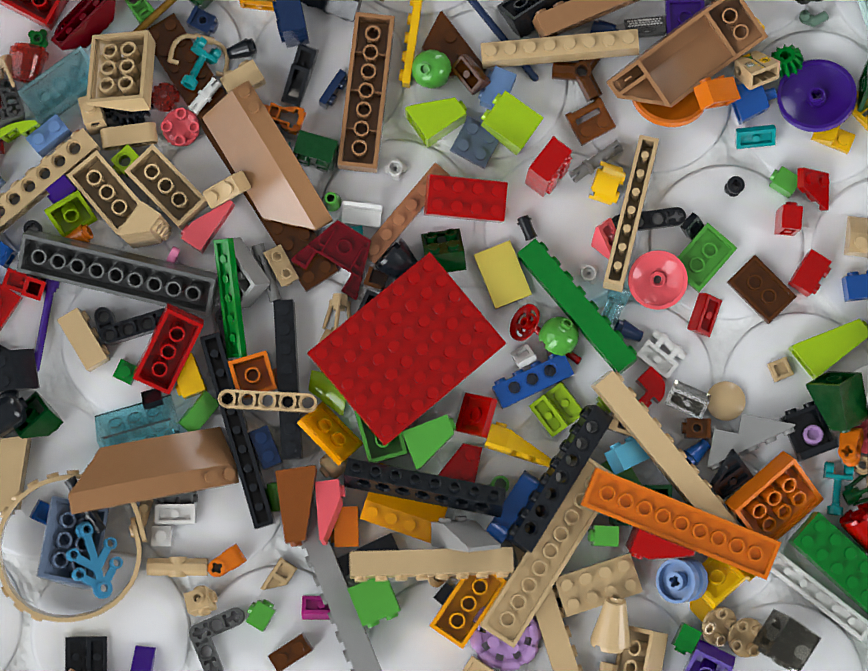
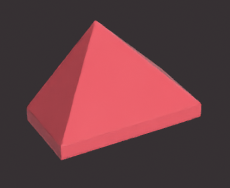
M611 218L606 219L595 228L591 246L608 260L616 233V228Z

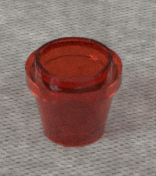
M15 43L14 46H10L9 53L11 54L13 79L18 82L38 84L45 62L49 59V53L46 52L44 47L34 44Z

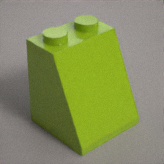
M505 90L502 95L498 93L492 101L495 104L492 110L487 109L482 115L481 119L484 121L481 126L517 156L544 117Z
M454 97L407 106L405 108V117L426 147L429 148L465 123L467 108L461 100L458 102Z

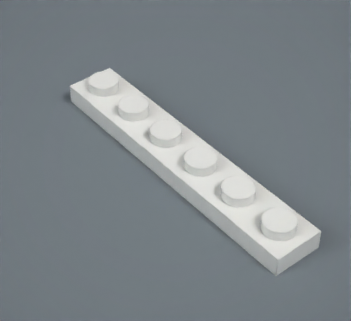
M778 551L770 571L854 637L863 641L868 635V620Z

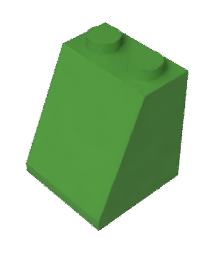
M446 414L402 431L416 471L420 470L454 436L456 426L452 417L448 418Z

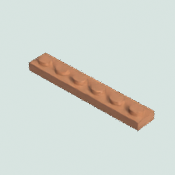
M433 164L370 239L371 244L367 258L375 265L424 208L427 176L430 174L450 176L438 164Z

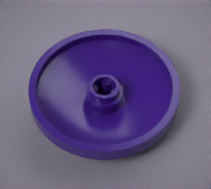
M821 59L804 61L802 69L797 70V75L791 73L788 77L785 74L777 90V103L782 116L794 127L808 132L828 131L844 123L852 114L857 99L856 84L851 74L841 65Z

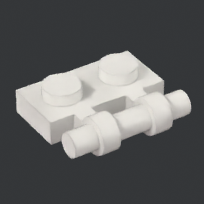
M656 329L652 336L657 339V342L654 344L648 339L636 356L649 367L652 366L667 380L679 365L674 360L675 356L677 355L683 360L687 354L680 345H675L668 339L665 333L662 334ZM662 344L671 351L669 355L660 349Z

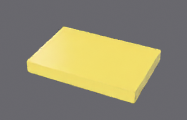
M510 240L473 255L495 310L532 295Z

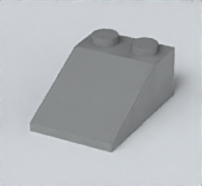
M455 516V520H451L449 517L439 518V521L431 522V546L465 552L501 549V544L475 520H467V516Z

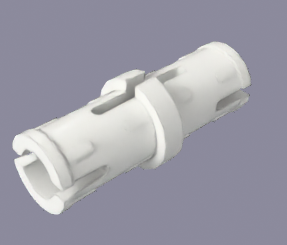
M212 77L203 90L198 91V96L188 108L198 115L207 102L210 103L211 97L222 84Z

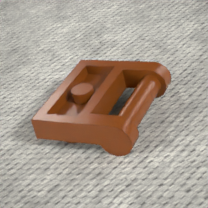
M600 97L595 98L594 102L565 115L581 146L616 128ZM598 108L599 114L577 125L575 120Z

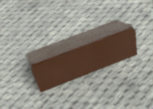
M461 54L451 66V70L471 95H475L491 83L489 78L469 55Z

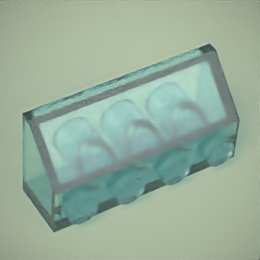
M79 46L17 91L42 125L55 114L60 116L78 103L79 97L87 96L90 58L84 49Z
M172 395L163 396L164 405L144 410L141 402L96 415V437L99 447L181 433Z

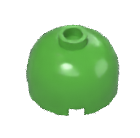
M437 50L422 51L413 60L412 76L416 83L422 87L430 89L439 88L448 81L452 69L450 60L444 53Z
M557 316L543 324L538 337L540 343L543 341L545 344L544 348L556 355L565 356L566 353L571 354L579 341V331L571 320Z

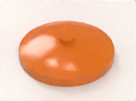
M694 90L673 107L632 100L637 111L645 119L664 127L687 125L699 118L704 110L700 109Z

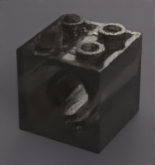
M773 609L752 643L758 646V652L771 658L777 665L784 667L788 671H792V669L801 671L821 640V637L792 617Z

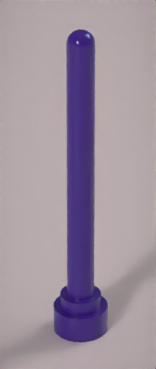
M44 278L46 280L44 289L46 294L35 348L37 372L40 370L53 295L60 285L59 281Z

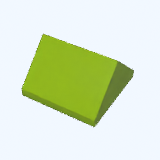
M79 190L44 210L62 237L67 236L79 225L87 224L89 226L98 220L84 195Z

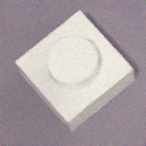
M528 344L510 353L520 369L537 360L536 355Z
M152 526L151 546H172L173 526Z

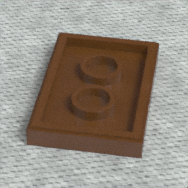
M756 255L726 282L767 324L797 297Z

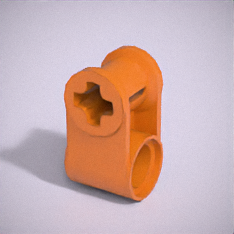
M852 428L850 432L840 433L838 454L842 458L843 463L848 467H854L860 462L864 441L862 428Z
M235 544L209 563L208 572L211 576L221 577L245 563L247 559L238 545ZM214 563L217 565L222 564L220 568L221 573L213 572L212 569L215 568Z

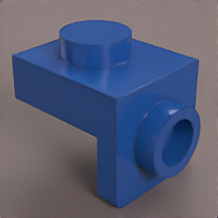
M38 499L29 517L46 525L50 504Z

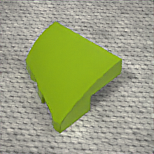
M311 370L308 391L339 415L344 416L345 398L323 372Z

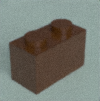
M304 633L268 655V658L276 671H283L314 649Z

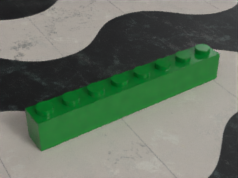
M536 239L531 241L517 253L518 259L567 317L577 326L578 330L612 370L622 374L637 362V352L635 349L623 342V335L618 330L614 331L610 326L612 323L605 315H600L597 311L599 308L593 300L588 301L583 288L580 285L576 287L572 282L574 279L567 270L564 272L559 267L561 265L559 260L547 253V246L542 241L539 243Z

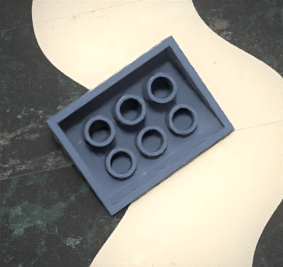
M56 496L51 497L36 577L68 586L90 589L92 587L87 584L75 581L72 578V572L77 568H82L87 576L95 579L94 573L77 562L69 561L66 558V552L76 548L79 550L80 555L89 559L84 540L75 533V528L79 523L88 521L87 519L84 520L83 513L71 514L69 499ZM109 508L98 510V515L105 526L107 524ZM89 511V514L92 517L93 521H96L92 513ZM84 526L83 531L85 533H88L89 531L88 527ZM93 530L91 535L97 556H99L102 550L105 530L98 534H95ZM71 551L70 556L72 558L76 557V554L73 551ZM77 571L76 576L81 578V572Z

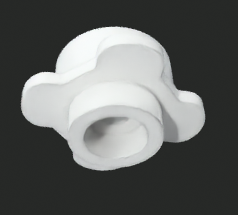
M397 157L391 158L388 165L384 167V172L390 174L393 180H399L400 175L407 171V166L402 164Z
M586 263L581 264L578 280L595 284L597 282L596 275L599 272L598 266L587 265Z

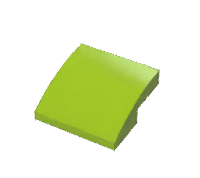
M36 120L9 124L0 129V139L10 143L21 135L27 137L39 128L41 124Z
M562 381L529 405L552 438L581 417L579 414L583 409Z

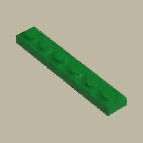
M233 238L216 239L213 242L227 358H241L247 356L234 241Z

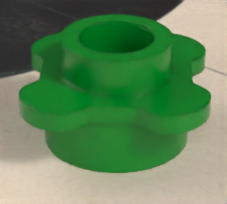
M46 30L29 31V47L31 49L46 48L48 46Z

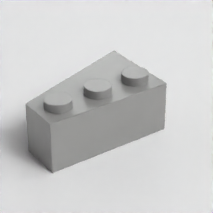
M241 237L233 238L241 309L251 307L271 282Z

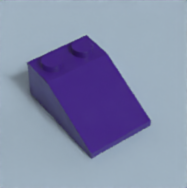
M699 639L683 671H732L736 657Z

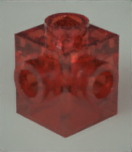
M159 83V86H154L151 102L155 104L158 111L170 112L177 109V102H180L179 90L176 91L174 85L170 83Z

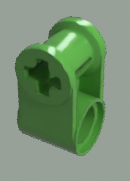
M125 0L140 24L155 11L146 0H138L135 3Z

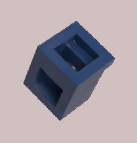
M196 5L186 21L189 28L209 37L218 28L217 17ZM202 18L206 19L205 23H200Z

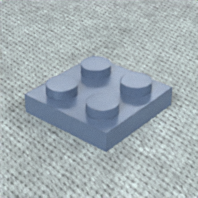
M468 116L450 151L485 169L499 141L481 126V122Z

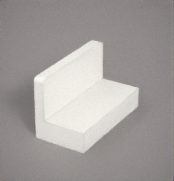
M343 201L341 222L347 225L380 228L383 211L381 205Z

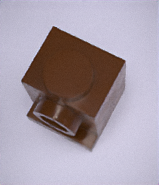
M685 418V422L681 423V434H684L686 439H710L711 418ZM695 424L700 426V430L698 432L694 431L693 426Z

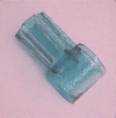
M623 288V292L610 290L607 297L608 301L601 316L605 315L612 325H616L623 307L626 306L631 295L630 290Z

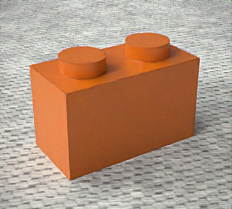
M722 75L713 80L711 77L702 79L700 84L693 88L701 110L727 106L741 99L734 77L725 78Z
M358 506L341 508L334 531H332L330 536L334 547H359Z

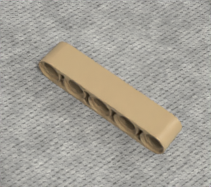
M226 389L218 395V402L227 409L311 413L318 406L317 399L308 393ZM226 394H232V403L224 404L223 397ZM246 395H252L253 402L251 405H244L243 398ZM266 396L273 397V404L271 406H264L263 399ZM286 397L293 398L294 402L291 407H284L283 400ZM306 398H312L314 401L313 406L309 409L303 406V401Z

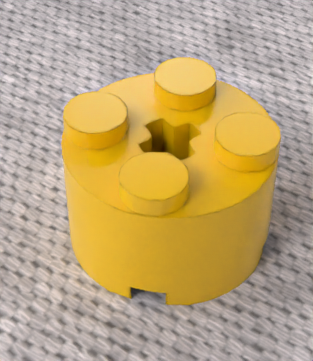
M600 161L599 164L602 165V169L597 168L591 186L594 193L593 195L589 194L588 198L611 205L612 202L617 203L620 194L617 189L619 184L623 185L626 173L623 172L622 167Z

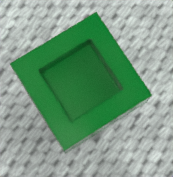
M121 359L112 377L132 385L134 381L133 372L136 365Z

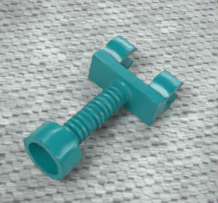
M202 36L195 39L190 49L199 57L190 74L184 75L181 80V84L190 90H195L198 84L196 78L204 62L206 61L210 65L216 64L222 54V51L217 47L215 49L212 48L209 53L206 52L203 48L207 40Z
M825 462L823 478L834 479L832 504L827 506V514L843 516V507L839 504L841 481L853 480L854 467L844 465V475L833 474L834 462Z

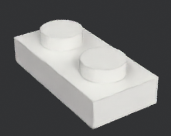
M155 504V524H196V504Z

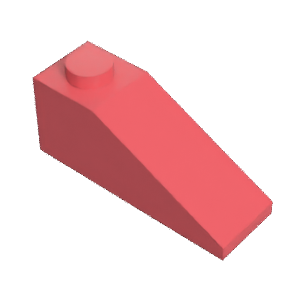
M229 200L192 221L190 225H186L181 232V239L203 254L235 207L234 202Z
M339 479L315 482L319 540L322 545H327L343 506V497H346L345 485H341Z

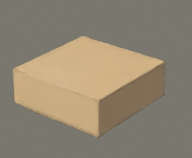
M787 357L767 364L774 382L794 375Z

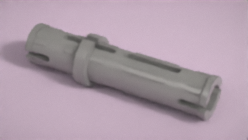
M615 140L611 145L589 160H584L582 165L569 172L571 178L578 174L572 180L577 183L587 174L594 173V170L601 166L599 164L600 161L606 162L619 152H622V145L614 149L620 142Z
M264 243L252 246L257 263L271 282L266 288L269 302L281 300L282 297L280 296L273 271L263 254L266 251Z

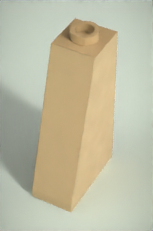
M19 436L0 439V513H2L5 506L10 507L14 502L11 499L18 491L22 493L24 491L31 438L21 439ZM22 502L16 507L15 510H21Z

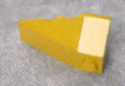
M501 422L491 424L484 448L548 468L550 467L549 462L551 458L511 429H507L506 424Z

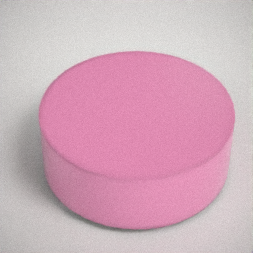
M173 246L166 261L175 263L180 249Z

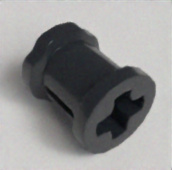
M733 176L724 186L725 193L730 197L738 196L745 188V183L741 177ZM733 183L735 184V186H738L737 190H735L734 187H731Z

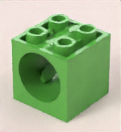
M371 578L366 582H361L347 588L362 626L367 625L368 628L378 625L380 619L386 617L387 620L397 617L398 612L401 611L388 578L387 581L377 582L375 578Z

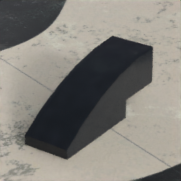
M303 44L298 45L281 99L282 102L300 107L316 63L319 49Z

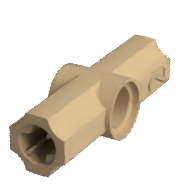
M147 558L146 570L147 575L208 576L209 562L205 558Z

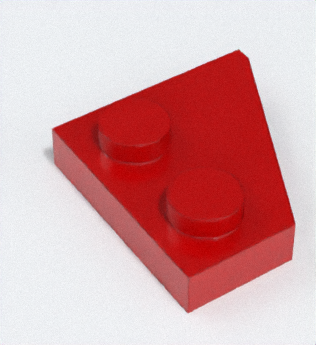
M804 167L798 168L797 188L802 193H805L811 202L816 201L820 205V211L829 210V173Z
M463 443L438 475L475 483L482 447Z

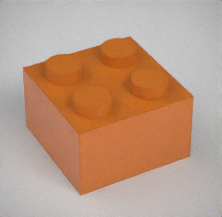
M266 350L228 361L236 390L278 391L273 368ZM246 395L243 401L253 398L252 395Z

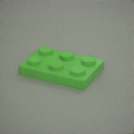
M707 223L677 257L687 271L688 284L699 293L735 252L737 247Z

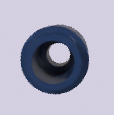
M594 20L590 33L619 31V29H616V24L603 20Z

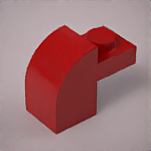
M8 267L1 286L40 301L46 280L38 276L17 272L16 269Z
M650 366L635 381L646 392L638 402H643L647 407L652 404L651 399L658 404L665 394V383L662 376Z

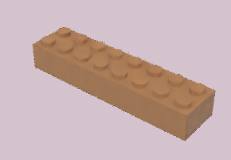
M362 12L355 13L337 163L338 169L377 173L395 26L394 16Z

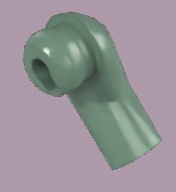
M802 10L799 19L803 24L815 27L828 20L829 17L825 11L814 16L808 10Z

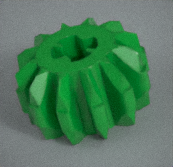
M784 44L783 48L777 47L776 52H771V57L780 61V77L785 74L789 77L791 73L797 75V70L802 69L803 55L801 50L795 48L793 44L789 47Z

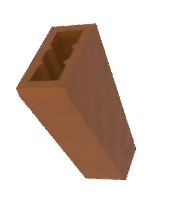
M316 465L275 471L285 543L290 544L291 547L302 546V542L307 541L317 476Z

